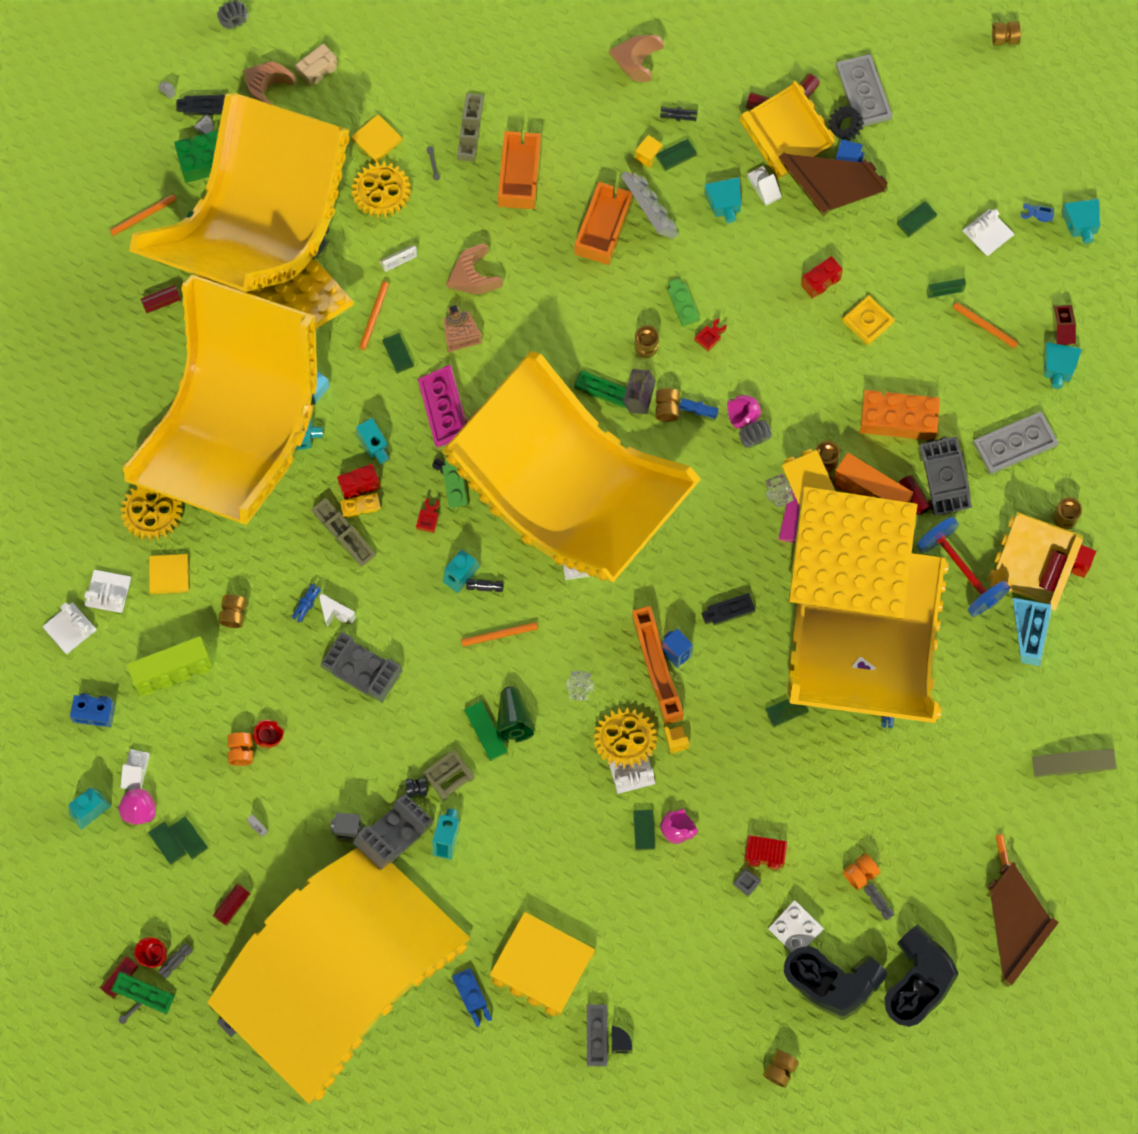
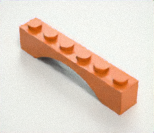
M651 606L633 610L631 618L663 723L667 725L682 721L684 713L666 664Z

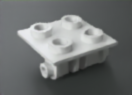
M988 209L963 230L987 257L1014 236V233L998 218L999 212L997 209Z
M94 570L89 591L86 590L85 598H87L85 606L122 613L131 577Z
M73 602L69 605L67 603L61 606L62 611L42 626L66 654L97 630Z
M649 759L647 762L641 760V766L633 763V769H631L629 764H626L625 769H623L622 764H619L617 768H615V762L610 764L617 794L655 784L654 773Z
M794 900L768 929L792 952L796 948L808 946L824 928Z

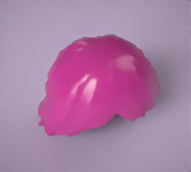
M738 395L736 398L728 400V416L734 428L743 429L759 419L761 409L759 402L755 398L748 395Z
M131 789L124 794L118 807V812L125 822L132 825L151 822L155 818L156 804L145 789Z
M682 808L677 811H668L660 823L662 834L669 842L674 844L692 839L699 832L694 822Z

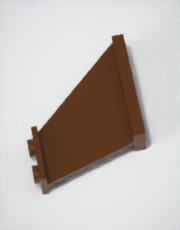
M785 152L778 156L789 175L823 217L831 210L882 192L885 193L888 188L886 179L882 175L879 177L875 172L877 169L871 161L867 162L866 159L862 160V162L792 155Z
M1014 861L1009 865L1006 863L998 872L1001 875L997 880L993 879L987 886L989 891L986 894L988 897L991 896L1003 978L1002 983L1007 987L1013 985L1059 923L1054 918L1049 917L1016 868Z

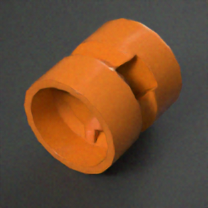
M250 733L229 734L227 736V747L230 749L227 752L228 764L234 766L252 764L253 751L250 748L253 747V735Z
M863 853L855 860L856 864L851 863L842 871L848 882L858 891L868 883V879L873 880L881 873L876 863L866 853Z

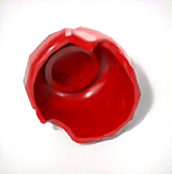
M265 719L259 721L253 728V739L262 748L270 749L276 747L283 739L284 729L278 725L277 721Z
M146 937L135 946L134 956L138 964L148 968H156L165 962L167 948L160 939Z

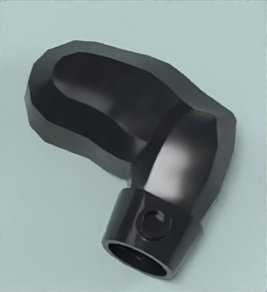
M919 924L909 930L897 942V945L907 959L913 961L914 967L907 972L900 982L888 990L884 998L885 1010L889 1017L898 1025L907 1027L918 1025L944 1000L959 974L954 961L945 949L933 940L934 937Z
M811 946L796 948L792 951L784 962L783 971L787 981L810 1004L840 1020L847 1019L862 1008L888 975L883 966L868 955L855 964L851 971L845 973L837 965L831 963L818 949Z

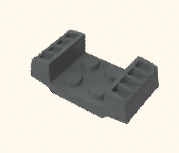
M957 437L920 444L918 453L919 459L923 461L931 495V500H928L931 504V513L933 515H940L972 508L968 480Z
M341 632L320 665L321 668L336 678L383 703L403 672L399 664L389 658L387 660L382 659L356 644L353 637Z
M404 794L396 800L393 809L372 827L367 825L357 834L353 844L382 870L432 827L433 819Z

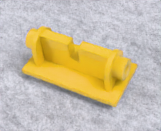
M377 493L340 501L343 517L348 519L363 512L366 514L377 512V510L381 509Z

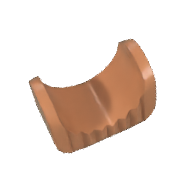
M638 35L610 49L609 54L631 80L649 82L652 74L642 66V63L647 55L653 51L663 49L664 41L657 35Z
M267 62L243 70L250 98L268 104L271 103L264 96V92L269 86L276 83L288 85L296 83V77L293 73L276 62Z
M487 244L470 247L461 253L448 278L447 288L470 294H484L503 286L501 277L487 278L480 276L474 269L477 261L489 252Z

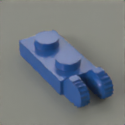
M469 968L452 976L468 1014H471L476 1027L480 1026V1020L475 1013L476 1010L482 1008L485 1019L488 1022L491 1021L492 1018L486 1007V1001L471 969Z

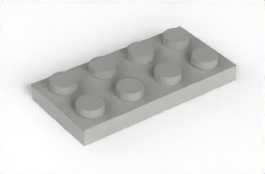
M871 54L836 62V69L849 106L856 109L863 117L864 124L862 126L891 120L892 113Z
M627 171L621 175L622 179L658 234L672 239L678 236L676 224L671 219H668L666 209L657 202V195L652 190H649L647 180L643 176H637L635 173L632 174Z
M1038 412L973 441L990 475L1052 449L1059 444L1042 412Z

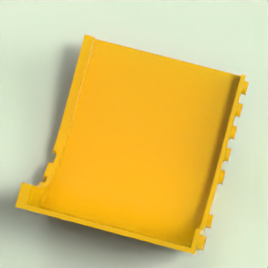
M238 93L226 94L211 173L205 188L207 194L204 200H199L193 209L194 214L190 218L186 217L174 225L133 233L129 251L243 292L284 283L293 279L307 266L312 257L317 255L330 219L334 216V204L338 197V185L342 178L341 170L346 159L345 150L349 143L350 130Z
M191 275L187 281L183 282L181 287L186 326L185 334L187 338V359L184 375L180 380L176 398L167 414L153 428L149 437L144 439L140 448L135 450L132 458L124 464V477L126 482L247 525L289 469L294 460L292 455L296 446H301L314 407V405H311L312 394H315L317 389L315 316Z
M530 351L442 452L447 456V462L458 469L457 473L469 482L468 486L473 491H477L480 495L479 499L489 505L490 512L494 516L500 517L522 537L521 540L526 545H533L560 566L563 564L569 569L574 568L580 573L585 572L591 577L596 576L602 581L607 580L613 583L701 479L690 466L649 455L630 446L625 448L620 445L621 440L609 431L604 433L597 426L599 422L584 408L543 355Z
M911 553L903 619L797 604L793 631V643H796L795 651H791L787 698L789 703L936 723V719L941 717L942 707L931 696V690L934 687L931 670L933 650H937L938 645L935 633L939 631L941 620H938V612H942L943 601L940 600L941 593L945 592L946 581H943L944 573L947 574L949 563L945 562L946 558ZM861 656L876 668L875 670L853 668L852 666Z
M357 847L307 880L304 889L301 891L296 889L264 921L266 926L260 932L254 933L246 943L207 1003L310 1104L315 1099L319 1101L327 1093L325 1089L335 1082L334 1076H337L345 1068L344 1062L347 1063L353 1057L354 1053L352 1051L356 1050L363 1043V1036L382 1015L386 1016L393 1009L392 1005L414 985L416 987L419 986L425 977L427 979L430 978L436 969L439 971L447 962L451 963L457 954L459 956L462 955L468 948L466 944L471 938L392 862L381 870Z

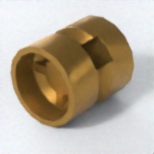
M1019 21L1008 22L1007 25L1004 22H993V46L1004 45L1005 42L1008 45L1020 44L1021 27Z
M642 326L635 333V352L643 358L654 356L658 350V331L652 326Z
M664 388L656 391L657 406L655 418L657 420L673 422L679 419L680 407L678 403L680 402V392L678 390Z
M823 441L818 444L816 450L827 473L837 467L840 449L832 441Z
M1070 497L1062 499L1053 515L1056 526L1066 530L1073 528L1082 514L1080 502Z
M224 595L221 603L223 610L220 611L218 623L229 628H242L245 618L242 613L246 610L247 599L237 595Z
M776 1049L771 1058L772 1064L767 1065L763 1076L774 1084L786 1088L791 1079L790 1073L795 1072L799 1061L786 1052Z

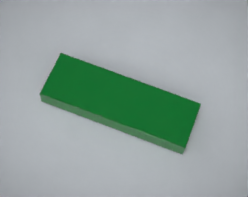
M583 370L580 371L574 384V389L625 409L633 394L631 389Z
M482 701L465 708L464 712L489 761L507 754L508 752L503 742L497 738V730Z
M122 972L118 973L111 988L112 992L167 1015L175 997L173 994Z

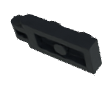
M225 95L184 96V99L176 100V111L183 112L184 115H222Z
M747 593L707 607L708 610L702 612L701 615L705 624L713 623V625H718L755 613V607L750 594Z

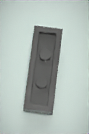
M587 1005V1067H607V1005Z

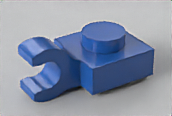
M1028 203L1023 204V208L1028 209L1029 212H1021L1022 218L1028 219L1034 216V218L1042 222L1053 221L1054 208L1040 205L1032 206Z

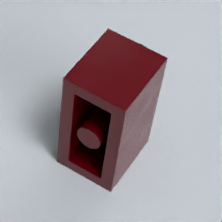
M1072 305L1053 306V328L1056 344L1069 345L1076 343V321Z

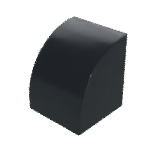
M612 1026V1054H632V1041L628 1033L619 1027Z

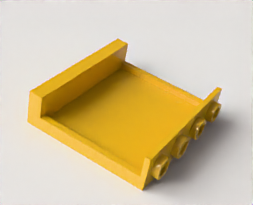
M796 81L791 86L749 112H744L739 117V121L778 180L788 174L778 158L782 153L815 157L835 143L834 134L826 128L823 117L816 113L813 102L807 99L803 87L797 84Z
M1017 512L1016 517L1012 516L1008 527L1011 530L1009 535L1005 534L1001 545H1004L1003 551H998L995 562L998 563L995 570L991 569L988 580L991 581L990 587L1005 581L1010 586L1009 591L1044 604H1050L1051 609L1056 611L1082 544L1083 535ZM1052 549L1068 555L1054 592L1039 587Z
M524 912L492 969L490 979H492L494 985L500 988L503 986L509 988V992L514 996L520 998L522 995L527 998L529 1004L535 1007L540 1005L546 1008L545 1012L555 1017L557 1014L561 1017L562 1011L589 961L592 960L595 949Z

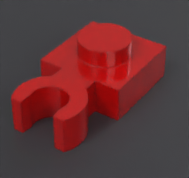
M720 319L714 320L712 328L706 326L694 339L707 352L721 340V336L718 334H723L727 329L726 324L722 328L717 327Z
M426 498V510L420 509L416 529L435 533L439 519V513L435 512L439 509V500H436L434 506H430L429 498Z

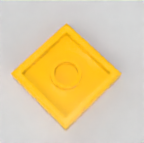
M376 115L351 136V139L375 163L403 141L402 137L379 115Z
M868 295L845 315L842 321L869 345L895 322V319Z
M188 554L149 556L150 594L189 592Z

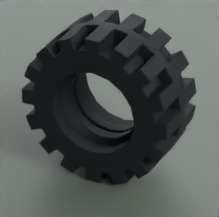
M840 106L839 110H834V115H830L832 119H829V128L837 138L851 141V138L855 139L856 135L861 134L859 131L863 130V117L853 107L844 106L843 108ZM851 117L852 123L850 127L841 130L840 124L843 119Z

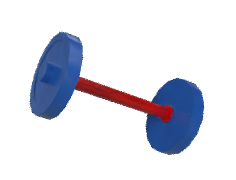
M950 517L925 534L916 547L921 553L928 552L939 544L944 548L981 595L967 610L972 617H976L995 606L1008 593L1010 586L1003 581L989 590L984 588L946 540L959 526V522L954 517Z

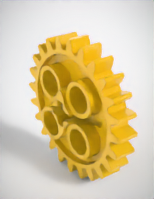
M377 161L375 167L369 164L368 170L363 167V174L357 172L358 178L353 179L352 197H355L354 203L358 205V209L363 208L364 214L369 211L370 217L375 213L378 219L381 214L387 218V213H390L392 216H394L395 210L400 213V206L405 208V202L410 201L411 184L409 183V177L405 176L404 170L400 172L399 166L393 168V163L386 166L385 161L382 166H379ZM385 177L390 178V179L387 180V181L382 180V179L385 178ZM368 184H372V185H373L372 187H369V188H368V187H365V186L368 185ZM392 192H396V193H397V194L394 195V196L389 195V194L392 193ZM375 199L381 200L377 203L373 202Z
M137 486L136 491L130 488L132 494H125L127 501H122L121 503L124 507L120 508L121 513H123L121 519L125 521L123 524L125 527H128L129 533L134 531L135 537L141 534L142 540L148 536L150 541H152L153 536L160 540L161 534L166 538L167 531L173 533L172 526L178 527L176 521L182 520L181 516L178 515L183 513L182 508H179L183 506L182 502ZM152 495L157 496L153 501L148 500ZM142 508L140 513H134L135 509ZM169 508L167 513H161L162 509ZM149 521H155L154 525L147 526Z
M620 708L618 709V714L611 711V717L604 715V721L599 720L600 727H595L597 734H594V740H596L594 746L597 747V754H602V760L608 758V765L615 762V768L619 764H622L623 769L626 768V764H629L631 769H633V763L641 766V760L647 762V755L652 757V750H656L657 730L654 729V723H649V717L643 719V712L636 715V709L632 713H629L628 708H626L625 713H622ZM627 725H633L634 727H633V728H627L626 726H627ZM610 733H616L617 735L612 737V736H609L608 734H610ZM638 740L643 741L642 744H636L634 742ZM620 748H622V749H625L626 751H624V752H618L617 750L620 749Z

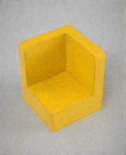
M648 135L635 150V159L650 169L654 164L655 155L662 148V143Z
M668 726L664 727V735L670 754L689 749V740L685 736L682 726L669 729Z

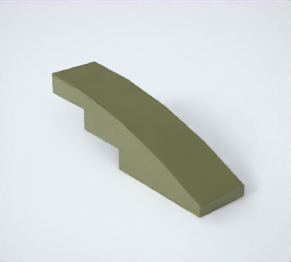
M466 93L457 160L475 162L484 95Z
M327 498L311 509L322 525L361 567L376 556L356 529L346 521L340 512H337Z
M1114 749L1077 751L1032 757L1034 776L1036 778L1075 773L1081 775L1117 769Z

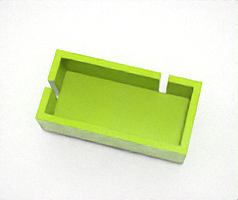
M201 636L127 664L134 686L140 696L151 695L155 692L154 690L169 688L175 682L187 681L191 679L193 674L202 675L213 668Z

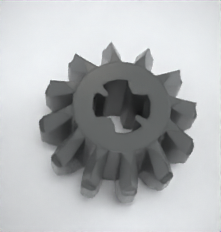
M230 0L229 3H224V6L219 7L217 12L220 24L228 30L232 27L236 29L237 26H241L242 23L247 22L246 19L249 17L245 5L238 0L233 2Z
M765 420L749 424L739 431L740 440L744 447L747 448L762 444L770 439L772 435L771 428Z

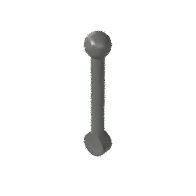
M428 147L427 154L430 155L434 173L433 179L437 181L440 179V176L437 174L433 157L434 149L433 147Z
M137 1003L125 1016H120L119 1022L125 1024L127 1018L142 1004Z

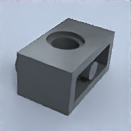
M336 813L335 818L331 820L332 835H335L337 841L354 842L357 834L362 830L363 824L360 815Z

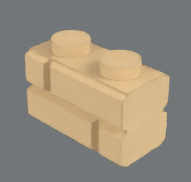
M322 44L295 64L298 75L311 86L314 83L318 84L327 73L334 72L338 62L336 56L325 44Z

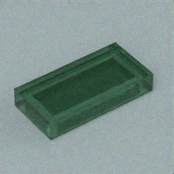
M686 139L656 154V158L663 170L667 171L695 157L697 153L690 141Z
M925 201L900 219L897 225L910 237L936 218L937 213Z
M965 278L929 284L926 292L927 297L934 298L961 293L966 286Z
M400 333L382 340L396 373L414 367Z
M787 699L766 708L765 712L774 728L808 713L809 710L806 705L792 704Z
M653 810L633 811L635 851L655 850Z
M186 816L169 827L192 860L208 849Z
M165 821L148 832L170 866L187 855Z

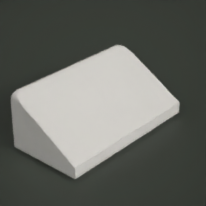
M413 245L408 246L381 259L379 263L384 272H387L416 258L417 248Z

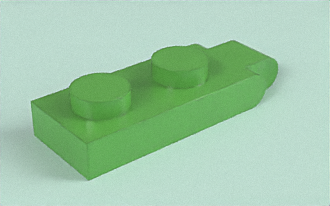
M679 278L668 281L670 288L667 291L682 327L699 322L700 317L686 284H681Z
M445 457L446 465H443L442 469L449 508L467 506L469 501L465 479L457 473L458 469L448 463Z

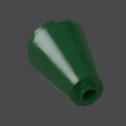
M512 686L506 687L500 692L497 738L505 743H509V740L514 739L516 743L528 740L534 735L536 730L520 691Z

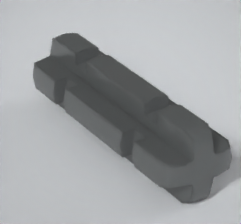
M873 883L867 885L864 889L865 893L868 896L870 895L871 901L878 911L882 912L883 918L885 920L890 919L894 915L893 910L890 907L888 908V903L880 892L876 891L877 888Z
M183 944L179 948L180 951H176L166 962V965H163L158 970L164 978H167L171 971L175 970L185 960V956L188 957L193 950L189 945Z

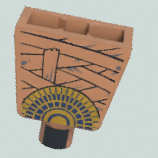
M459 306L448 308L450 316L444 318L448 353L481 344V333L469 311L460 313Z

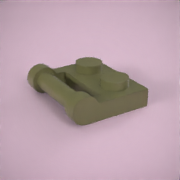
M455 750L422 772L443 802L448 799L451 793L466 782H471L475 779L473 773ZM462 770L463 776L444 790L441 788L440 785Z

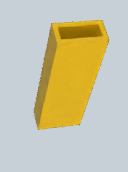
M806 450L801 453V457L797 459L794 456L784 460L785 464L782 465V469L799 507L801 505L803 487L835 491L817 450Z

